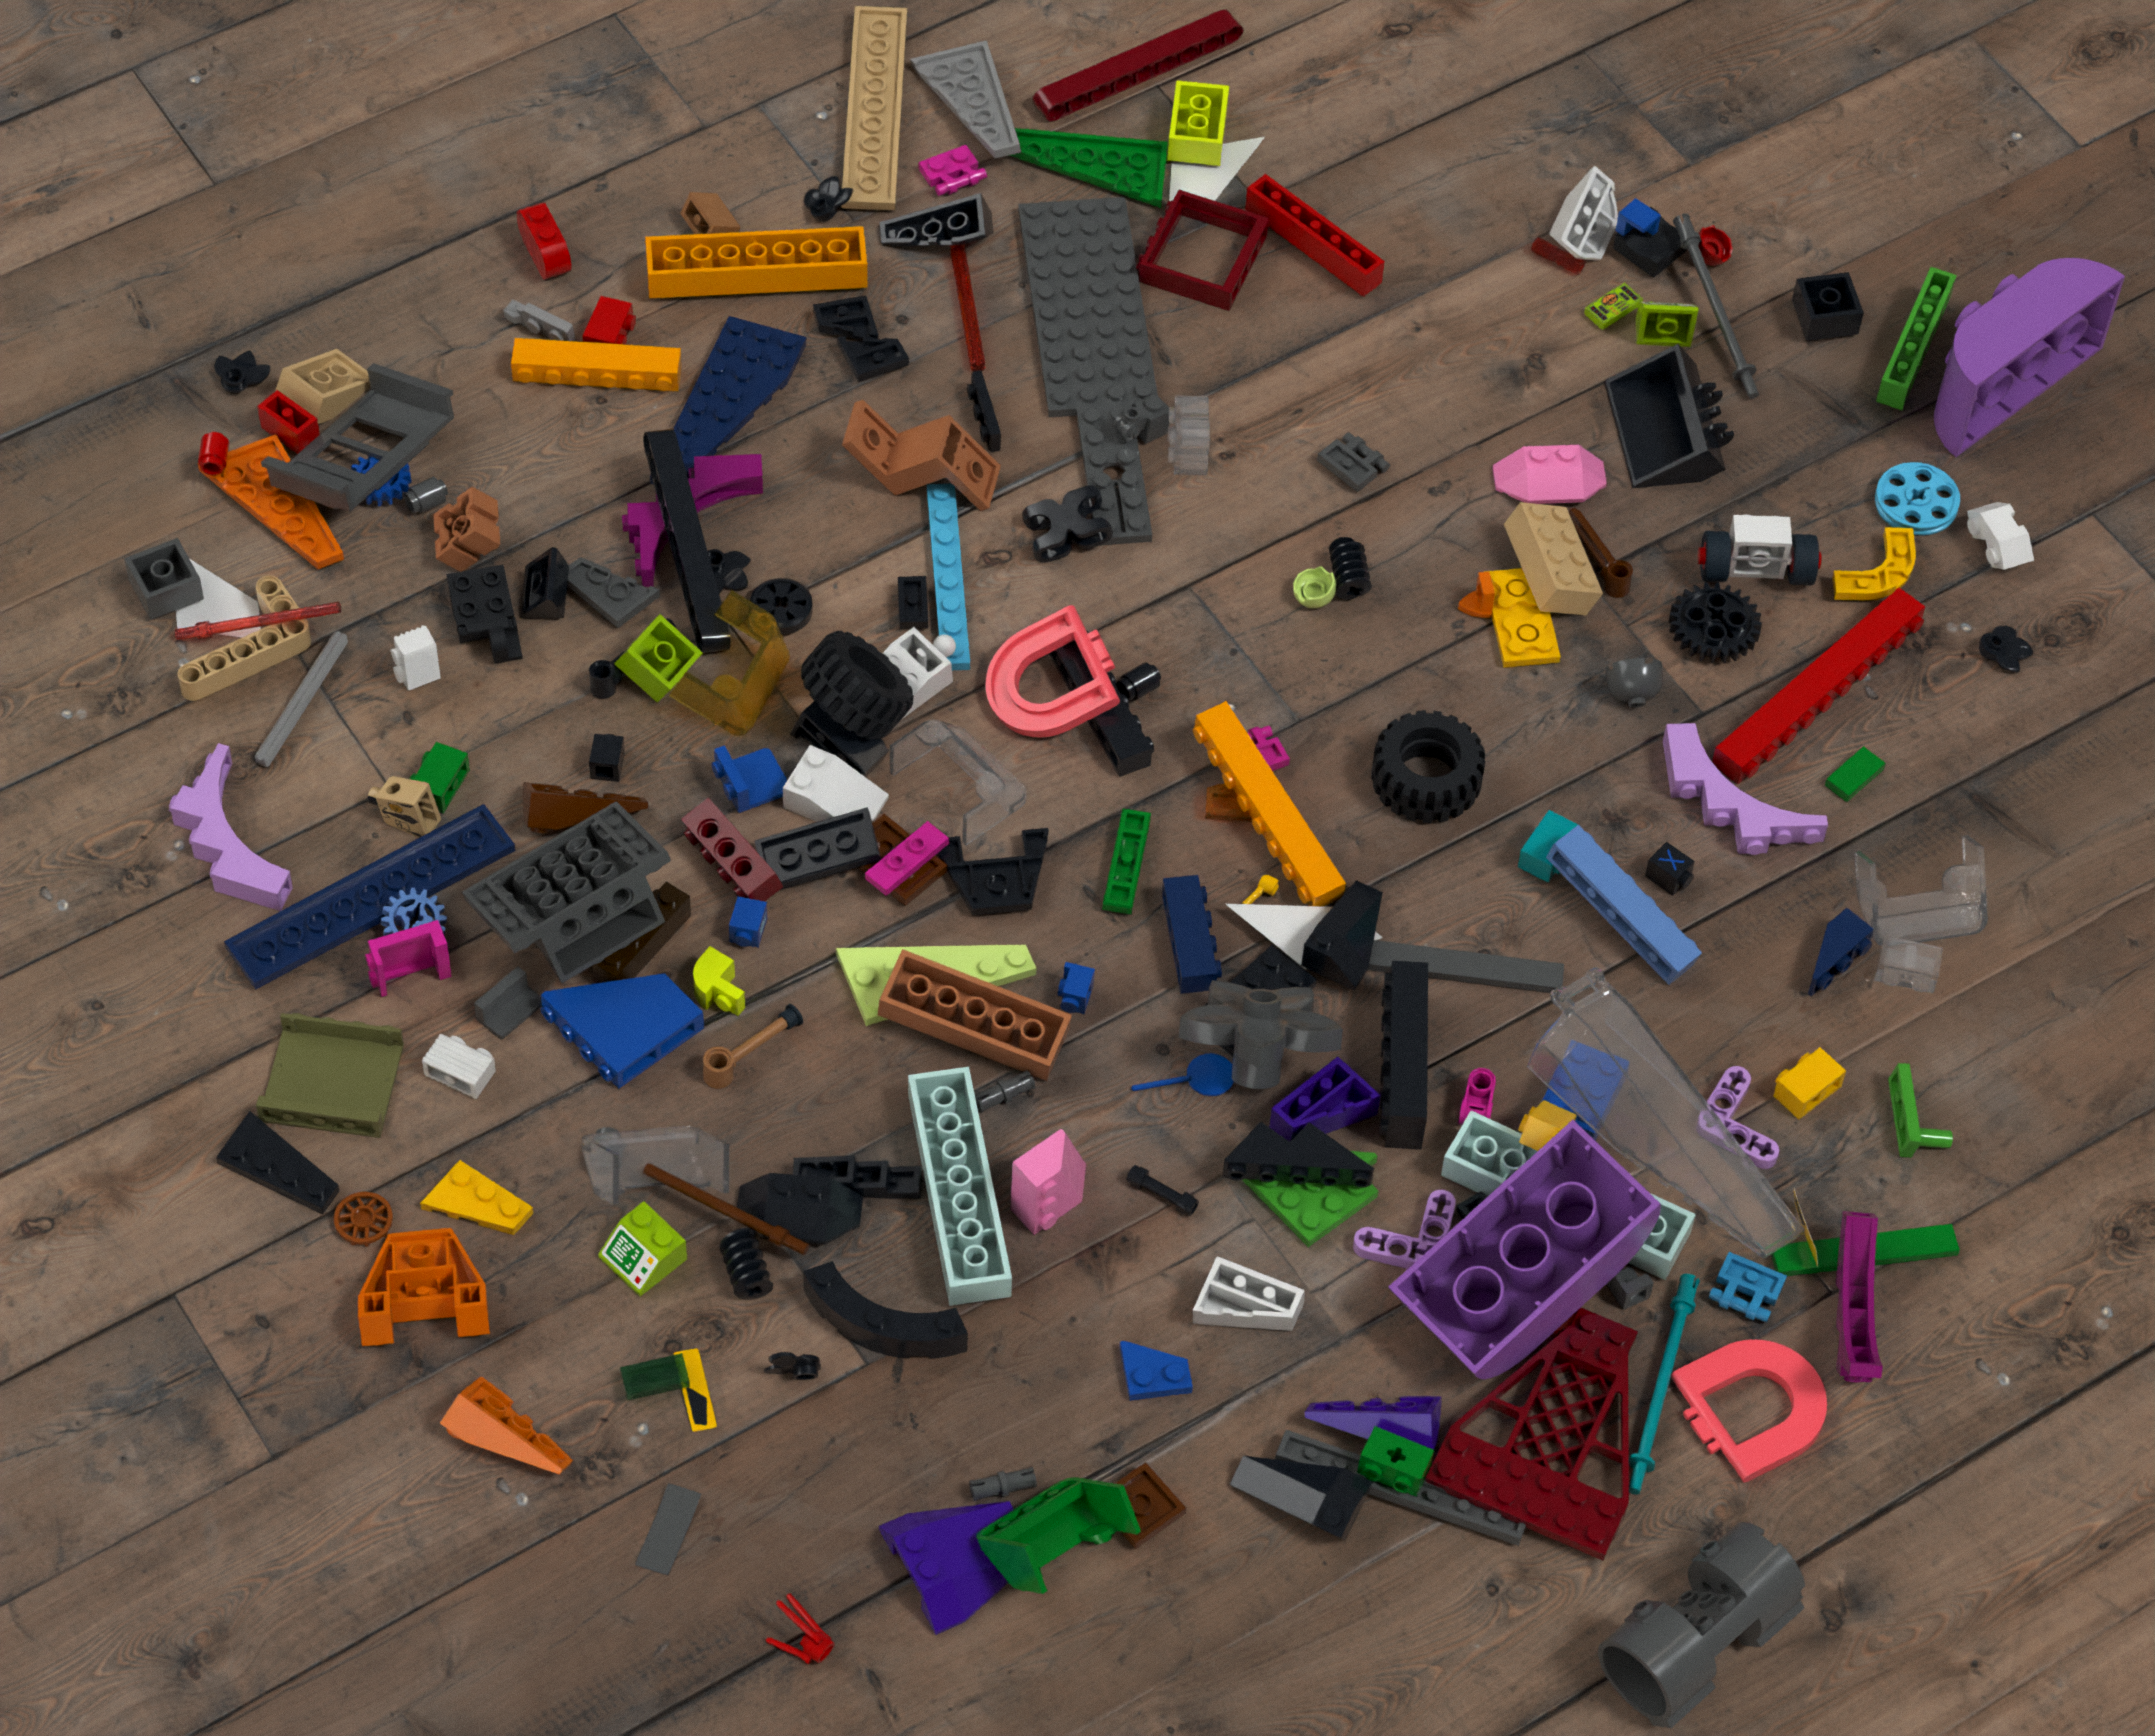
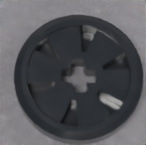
M788 578L770 579L757 586L751 594L750 616L753 622L765 632L776 635L791 634L805 627L811 619L813 612L812 596L809 590L798 581Z

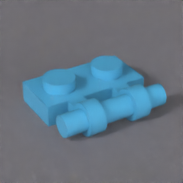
M1728 1252L1716 1280L1717 1283L1727 1287L1725 1291L1713 1287L1708 1298L1718 1302L1719 1306L1728 1310L1730 1307L1746 1314L1745 1317L1754 1321L1756 1318L1767 1323L1771 1311L1760 1307L1762 1301L1775 1306L1787 1275ZM1739 1291L1753 1297L1751 1303L1734 1296L1735 1292Z

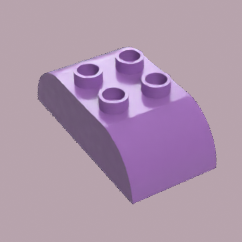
M2080 258L2054 259L2039 264L2020 279L2014 274L2007 276L1997 286L1990 301L1983 306L1974 301L1963 309L1955 323L1957 331L1952 348L1945 359L1947 366L1934 410L1936 432L1943 445L1955 457L1959 456L2103 348L2125 278L2123 274L2107 265L2092 260Z
M1572 1120L1388 1288L1477 1378L1489 1379L1504 1373L1526 1358L1627 1265L1652 1232L1660 1214L1661 1203L1585 1130Z

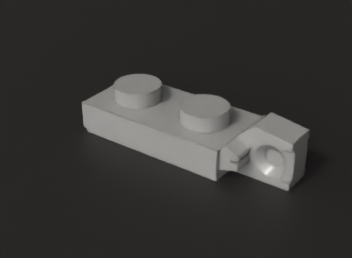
M512 299L503 310L505 318L514 324L521 323L535 334L540 333L550 340L576 342L571 323L530 303H527L525 306Z

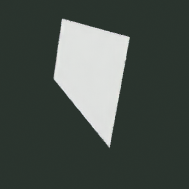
M1265 137L1223 144L1220 166L1172 161L1169 201H1173L1178 190L1215 201Z
M190 559L200 577L204 600L176 610L177 629L240 638L260 630L258 602Z
M1226 904L1300 965L1302 963L1305 942L1317 924L1332 908L1322 906ZM1375 932L1374 940L1383 938Z

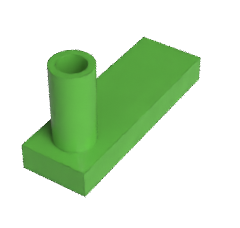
M1898 1063L1888 1078L1900 1157L1912 1158L1919 1146L1949 1149L1953 1142L1951 1130L1919 1127L1910 1064Z

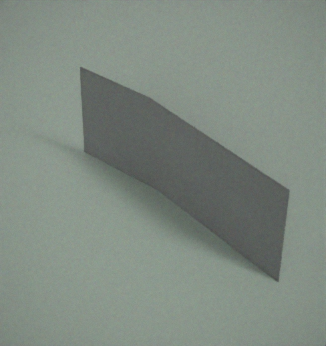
M668 1483L635 1565L669 1575L692 1521L701 1493Z

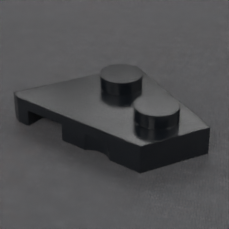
M866 295L813 304V314L819 332L863 340V337L878 339L877 328Z
M845 336L837 337V345L858 382L909 365V357L900 341L896 338L875 339L863 337V342L846 341Z

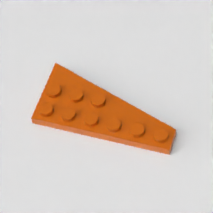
M276 434L229 451L226 467L218 475L205 474L201 471L198 464V470L316 569H321L344 560L343 551L315 502L271 486L267 468L262 467L261 462L267 456L287 463L291 461Z

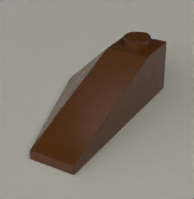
M523 782V822L527 827H531L530 831L536 833H548L549 829L557 830L575 826L616 801L628 813L648 809V801L644 797L603 793L602 798L597 797L598 793L587 789L575 790L574 793H568V790L562 789L563 786Z

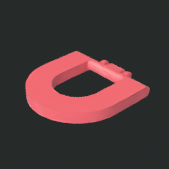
M1073 605L1067 606L1011 636L997 650L987 670L985 687L987 699L992 710L1006 727L1024 736L1041 738L1062 734L1120 703V699L1107 674L1108 671L1115 668V665L1097 629L1087 633ZM1075 640L1094 680L1048 703L1036 704L1023 699L1019 693V681L1024 670L1035 660Z
M1753 1339L1730 1343L1675 1370L1670 1377L1691 1406V1408L1683 1412L1686 1420L1697 1417L1690 1422L1697 1436L1703 1444L1714 1441L1708 1444L1706 1449L1710 1454L1721 1450L1744 1483L1798 1457L1808 1450L1818 1438L1826 1417L1827 1396L1817 1371L1799 1353L1772 1341ZM1760 1376L1778 1383L1790 1398L1791 1414L1782 1423L1736 1445L1704 1399V1397L1746 1377Z

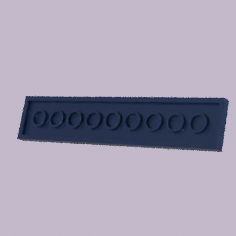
M482 804L225 940V948L256 990L380 924L381 918L386 917L382 913L383 907H391L388 903L389 898L392 896L398 900L400 890L409 895L411 888H415L416 894L420 895L425 889L427 890L426 897L428 898L516 851L515 844L485 804Z

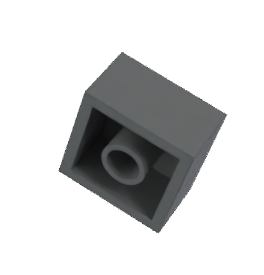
M178 538L124 558L128 580L150 620L204 600L200 577Z

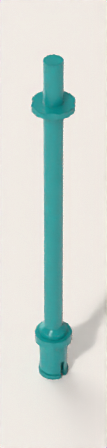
M1686 1273L1680 1276L1676 1296L1671 1300L1670 1307L1675 1313L1637 1453L1629 1455V1466L1633 1469L1629 1483V1493L1634 1495L1640 1494L1645 1472H1652L1655 1469V1461L1650 1457L1685 1320L1687 1315L1694 1313L1696 1307L1694 1299L1700 1280L1692 1274Z

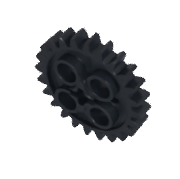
M1705 582L1703 589H1700L1695 584L1693 585L1692 592L1685 589L1683 596H1677L1675 604H1672L1668 623H1670L1669 632L1674 633V642L1681 641V650L1690 648L1689 656H1693L1695 653L1700 654V661L1704 660L1706 656L1710 657L1711 663L1715 662L1716 657H1720L1724 664L1728 656L1737 661L1738 654L1747 656L1748 649L1753 650L1755 642L1759 640L1762 622H1760L1761 613L1756 612L1757 604H1749L1750 596L1741 598L1740 589L1734 593L1730 592L1731 585L1729 584L1725 589L1720 588L1719 582H1716L1714 588H1710L1709 584Z

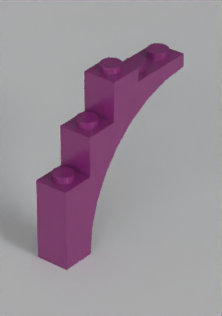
M762 455L694 456V468H689L688 481L697 513L725 500L746 495L763 494ZM657 495L656 502L627 503L628 515H622L623 532H629V543L635 544V554L640 553L641 559H635L636 576H641L642 586L654 587L655 568L661 551L668 542Z
M1843 1211L1835 1282L1839 1289L1836 1328L1840 1332L1836 1371L1840 1376H1844L1845 1381L1872 1382L1873 1378L1882 1379L1883 1369L1877 1349L1874 1317V1272L1878 1218L1874 1213Z

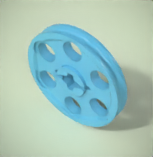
M1909 462L1896 465L1881 476L1875 492V505L1880 516L1893 528H1913L1914 535H1931L1946 529L1952 524L1959 509L1960 492L1953 479L1939 468L1925 463ZM1924 474L1930 480L1927 482L1919 481L1916 475ZM1899 479L1904 485L1894 486L1889 480ZM1937 491H1947L1951 497L1942 498L1937 494ZM1887 499L1894 500L1898 503V506H1887L1884 501ZM1934 511H1940L1944 513L1946 517L1943 519L1935 518L1931 513ZM1915 516L1919 519V522L1910 523L1905 517Z

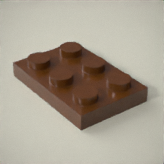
M885 813L873 822L881 859L910 836L908 832ZM935 855L889 894L906 906L947 872V865ZM879 861L858 868L865 873Z

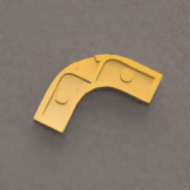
M1885 527L1883 537L1886 558L1882 565L1866 571L1834 570L1832 576L1834 600H1877L1891 595L1899 587L1902 588L1912 574L1916 559L1913 528Z

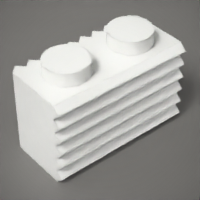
M422 625L421 628L417 627L416 630L411 629L410 632L406 631L405 634L394 637L395 648L391 650V655L397 666L393 667V671L399 683L404 682L407 690H412L441 678L437 646L426 626Z
M439 1034V1037L422 1060L423 1071L426 1077L435 1079L437 1082L440 1081L442 1084H446L458 1092L461 1091L469 1097L472 1096L474 1099L478 1098L496 1072L494 1058L487 1050L483 1048L473 1049L457 1036L448 1037Z

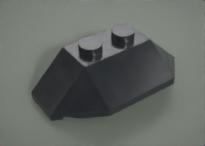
M768 1173L739 1187L737 1208L774 1227L779 1225L789 1230L790 1235L806 1243L827 1244L843 1236L851 1229L854 1230L860 1227L863 1196L833 1178ZM756 1232L762 1239L769 1240L768 1237Z

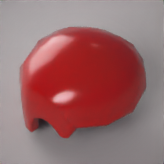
M1714 225L1707 228L1702 227L1698 232L1701 237V242L1698 246L1706 265L1718 266L1727 262L1733 250L1730 237L1724 231L1715 228Z

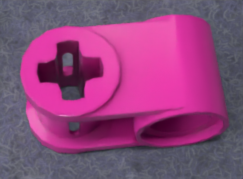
M1477 1068L1470 1073L1465 1097L1462 1100L1458 1124L1463 1125L1470 1111L1490 1119L1496 1078L1490 1070ZM1482 1085L1486 1087V1089H1479L1476 1086Z

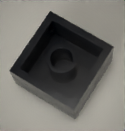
M1849 272L1796 279L1792 303L1806 341L1859 334L1864 312Z

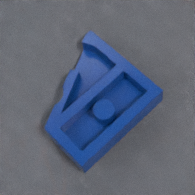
M1120 1341V1353L1129 1401L1192 1393L1193 1385L1187 1359L1131 1342Z

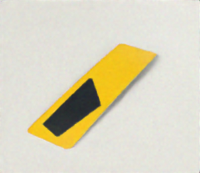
M1794 1189L1795 1206L1799 1215V1219L1803 1231L1805 1233L1807 1242L1811 1249L1812 1255L1818 1266L1817 1250L1807 1228Z
M695 1348L674 1352L692 1431L716 1428V1419L699 1350Z

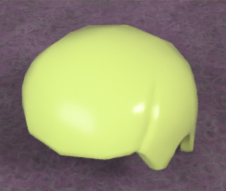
M1322 566L1302 571L1293 582L1294 596L1300 604L1308 608H1321L1329 604L1336 593V580L1333 572H1327Z

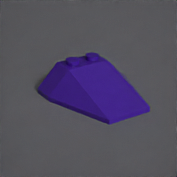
M1009 1501L907 1513L879 1526V1530L892 1555L899 1554L921 1595V1609L935 1635L966 1622L1008 1584V1581L981 1550L976 1535L985 1527L1014 1510Z

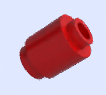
M210 432L201 438L198 464L201 471L208 475L222 473L227 464L230 442L226 436L219 432Z

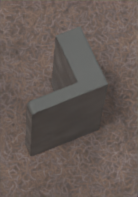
M517 966L474 1003L476 1020L499 1039H504L542 1007L541 996L528 987L527 973Z

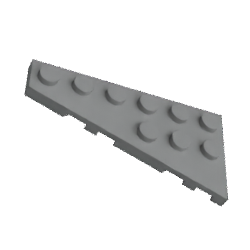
M987 40L910 59L912 68L994 158L1021 152Z

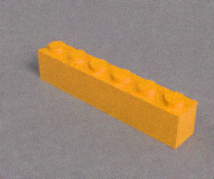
M515 338L511 359L513 381L630 388L635 390L678 391L682 367L681 348Z

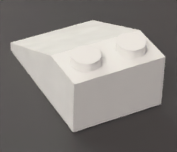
M811 745L783 787V808L816 822L868 807L873 823L889 798V794L839 757Z

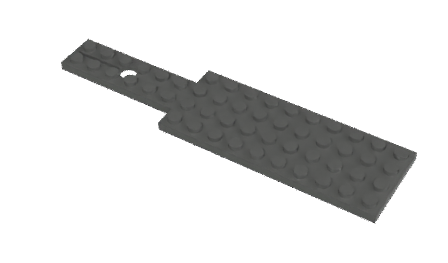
M1125 197L1018 204L1049 418L1076 416L1086 484L1087 486L1097 487L1102 495V505L1098 510L1092 512L1091 516L1092 519L1099 517L1106 519L1113 529L1112 538L1101 545L1152 542V529L1137 437L1127 441L1113 427L1115 419L1126 408L1133 407L1135 402L1150 395L1156 394L1158 396ZM1118 466L1124 470L1122 478L1112 480L1103 471L1107 467Z

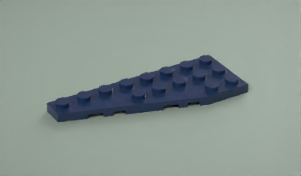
M732 316L728 317L673 428L677 436L688 479L689 468H694V456L715 455L717 453L716 449L723 442L727 443L754 417V412L761 405H766L772 400V395L778 389L782 390L788 384L807 345L806 337ZM650 475V484H653L652 476Z

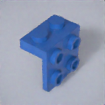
M725 745L714 749L715 761L711 763L712 770L716 778H720L727 799L729 801L732 800L738 813L783 797V787L787 779L770 749L763 748L733 760Z

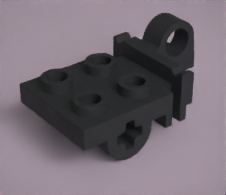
M504 565L446 574L452 611L459 634V642L464 643L489 638L494 664L523 659Z

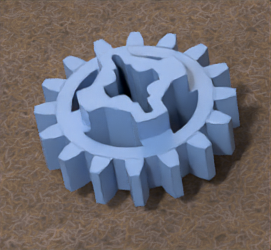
M411 888L409 895L400 890L399 899L397 900L391 896L388 902L391 907H383L382 913L386 917L381 918V925L388 926L384 929V936L399 932L395 924L401 926L402 931L409 929V922L415 917L417 912H419L418 921L413 924L412 928L438 920L443 934H445L446 928L442 925L447 923V916L440 915L444 912L445 907L444 905H435L438 898L436 895L430 899L427 898V890L425 889L420 895L416 894L415 888ZM425 907L431 912L433 917L427 915Z

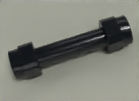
M1134 1165L1127 1175L1126 1181L1130 1182L1132 1186L1139 1190L1145 1187L1175 1204L1176 1211L1183 1215L1192 1216L1198 1207L1199 1200L1194 1198L1193 1195L1188 1192H1184L1182 1195L1150 1177L1149 1170L1142 1166Z

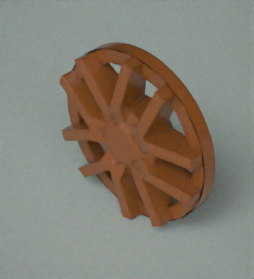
M357 1192L347 1196L338 1204L334 1212V1225L337 1234L353 1246L355 1244H365V1247H367L370 1243L387 1237V1233L393 1224V1213L390 1204L385 1198L373 1192ZM361 1198H371L372 1200L367 1205H364ZM356 1200L358 1204V1207H356L355 1209H353L352 1206L349 1204L351 1201ZM378 1202L382 1204V1206H380L376 1210H373V1207ZM344 1207L349 1212L348 1214L340 1215ZM387 1211L388 1219L380 1215ZM351 1221V1223L345 1224L343 1226H340L339 1224L341 1222ZM376 1223H380V1224H383V1225H385V1226H384V1228L382 1229V1228L376 1226L375 1224H376ZM353 1230L352 1236L345 1233ZM359 1231H365V1238H357ZM370 1231L376 1233V1235L369 1237Z

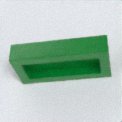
M1863 746L1826 779L1825 786L1845 802H1848L1884 770L1886 763Z

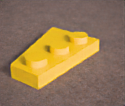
M461 1160L454 1165L420 1203L422 1210L432 1212V1210L447 1213L448 1217L457 1220L460 1217L478 1222L479 1226L515 1235L534 1214L532 1206Z

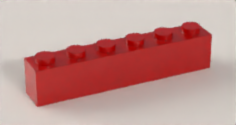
M1264 174L1247 187L1245 210L1269 218V227L1361 296L1365 297L1382 283L1384 260L1267 174Z

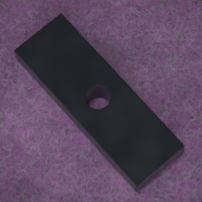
M982 370L974 371L971 374V383L967 384L969 400H974L975 421H980L982 425L979 426L981 441L987 442L989 451L997 452L1001 449V431Z

